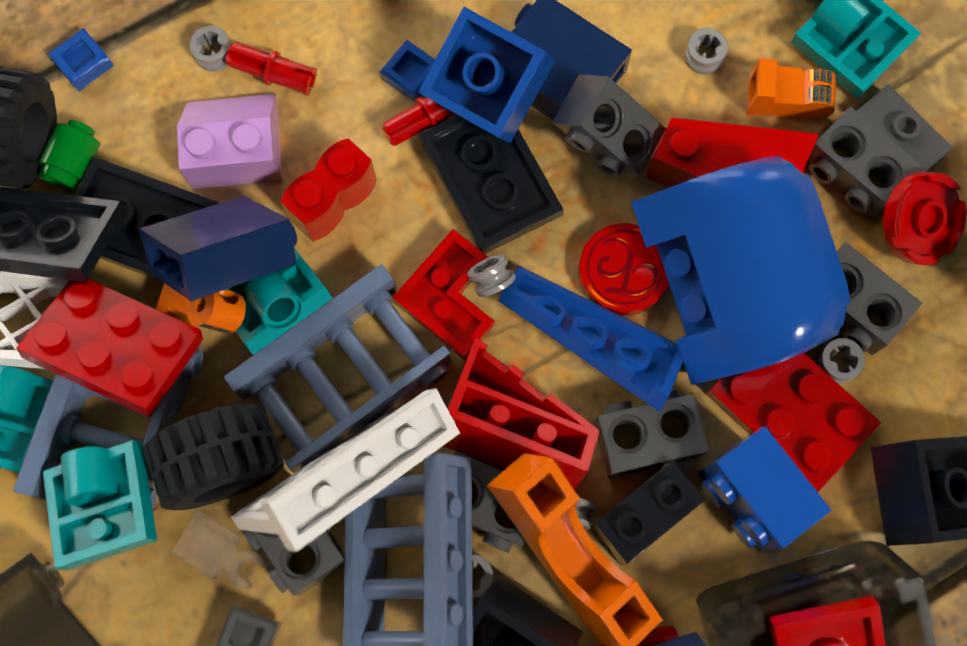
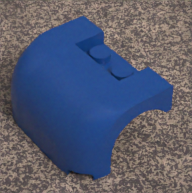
M781 156L765 157L730 166L631 202L645 247L657 245L686 333L685 336L676 339L691 385L753 371L788 360L840 334L838 331L844 323L846 306L851 304L847 281L824 211L809 175H803L792 163L781 159Z

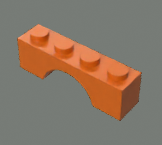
M524 453L487 485L596 642L605 646H637L663 620L637 581L614 565L589 537L576 511V504L580 498L552 457Z

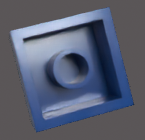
M463 6L418 93L494 136L511 143L553 67L555 60L547 51Z
M766 426L741 439L698 472L704 479V482L701 483V488L716 507L720 508L724 505L735 520L731 524L734 532L750 549L753 546L758 551L783 549L832 511Z

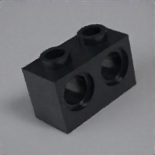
M672 460L592 525L591 529L620 566L627 565L703 503L705 499Z

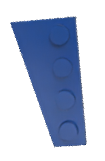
M519 266L514 272L516 277L514 282L503 289L498 301L661 412L683 362L678 344Z

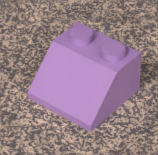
M276 94L186 103L177 125L179 170L193 189L283 180Z

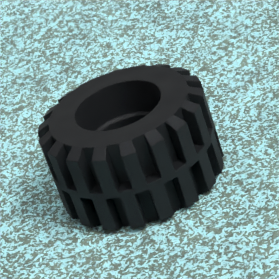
M0 66V185L16 189H26L40 178L38 174L41 166L38 162L57 124L55 97L53 91H51L50 83L47 79L43 78V75Z
M230 405L193 415L161 430L143 446V452L161 508L167 510L194 509L239 495L268 481L284 466L265 408L260 405Z

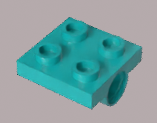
M823 0L812 17L794 34L791 43L821 69L833 72L836 75V81L854 97L859 99L917 40L921 32L882 0Z
M296 249L297 264L227 288L241 294L245 300V316L236 332L253 355L333 299L326 287Z
M0 365V468L20 473L53 380L37 376L16 367Z
M131 440L108 449L103 447L74 449L61 456V465L43 471L55 569L68 571L158 541L143 444Z

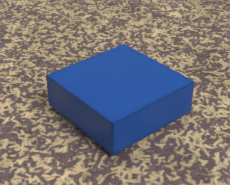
M84 28L48 53L50 58L78 91L85 88L114 66L110 58Z
M406 40L379 71L380 78L415 103V100L422 96L418 91L435 59L409 40Z

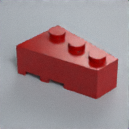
M671 118L654 153L645 178L670 188L730 166L772 156H781V159L792 163L803 173L819 134Z
M476 337L447 407L460 434L444 444L443 447L453 451L456 450L503 471L524 453L552 457L575 490L589 470L600 430L550 392L547 396L542 394L522 379L525 373L513 364L510 368L505 366L486 351L488 345Z

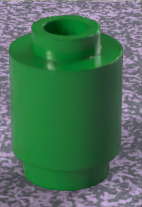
M69 120L68 124L57 123L38 162L41 166L38 176L53 186L73 192L77 183L80 184L92 157L96 156L101 145L94 138L96 132L91 127L75 120Z

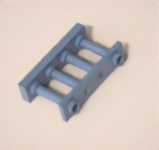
M382 264L224 376L232 390L244 401L250 396L253 399H260L298 453L285 462L293 473H296L386 412L422 384L426 389L430 388L442 380L449 372L446 367L452 362L447 348L443 346L430 355L391 304V295L397 290L392 276ZM367 312L370 315L376 314L415 365L413 369L394 383H391L353 332L355 326L353 322ZM329 339L331 342H338L376 393L375 397L354 412L314 359L316 355L314 350ZM290 367L292 370H299L337 422L334 427L315 441H313L274 387L277 383L275 378Z
M202 344L197 348L155 409L144 440L82 423L80 416L86 399L92 396L108 398L56 374L13 491L46 500L43 471L61 465V456L68 452L70 445H73L76 441L106 449L131 440L144 446L158 432L176 423L190 379L196 378L202 367L204 358L203 351H201ZM145 458L152 508L154 509L157 492L154 489V483Z
M443 453L431 454L424 459V474L400 476L345 516L343 646H473L471 458ZM424 495V525L385 528L387 497ZM424 546V578L385 579V548ZM424 599V631H384L385 600Z

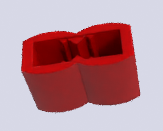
M349 138L340 140L330 146L319 158L315 170L302 174L285 190L281 204L290 221L311 241L319 240L331 233L340 223L344 211L362 203L374 189L377 178L372 160Z

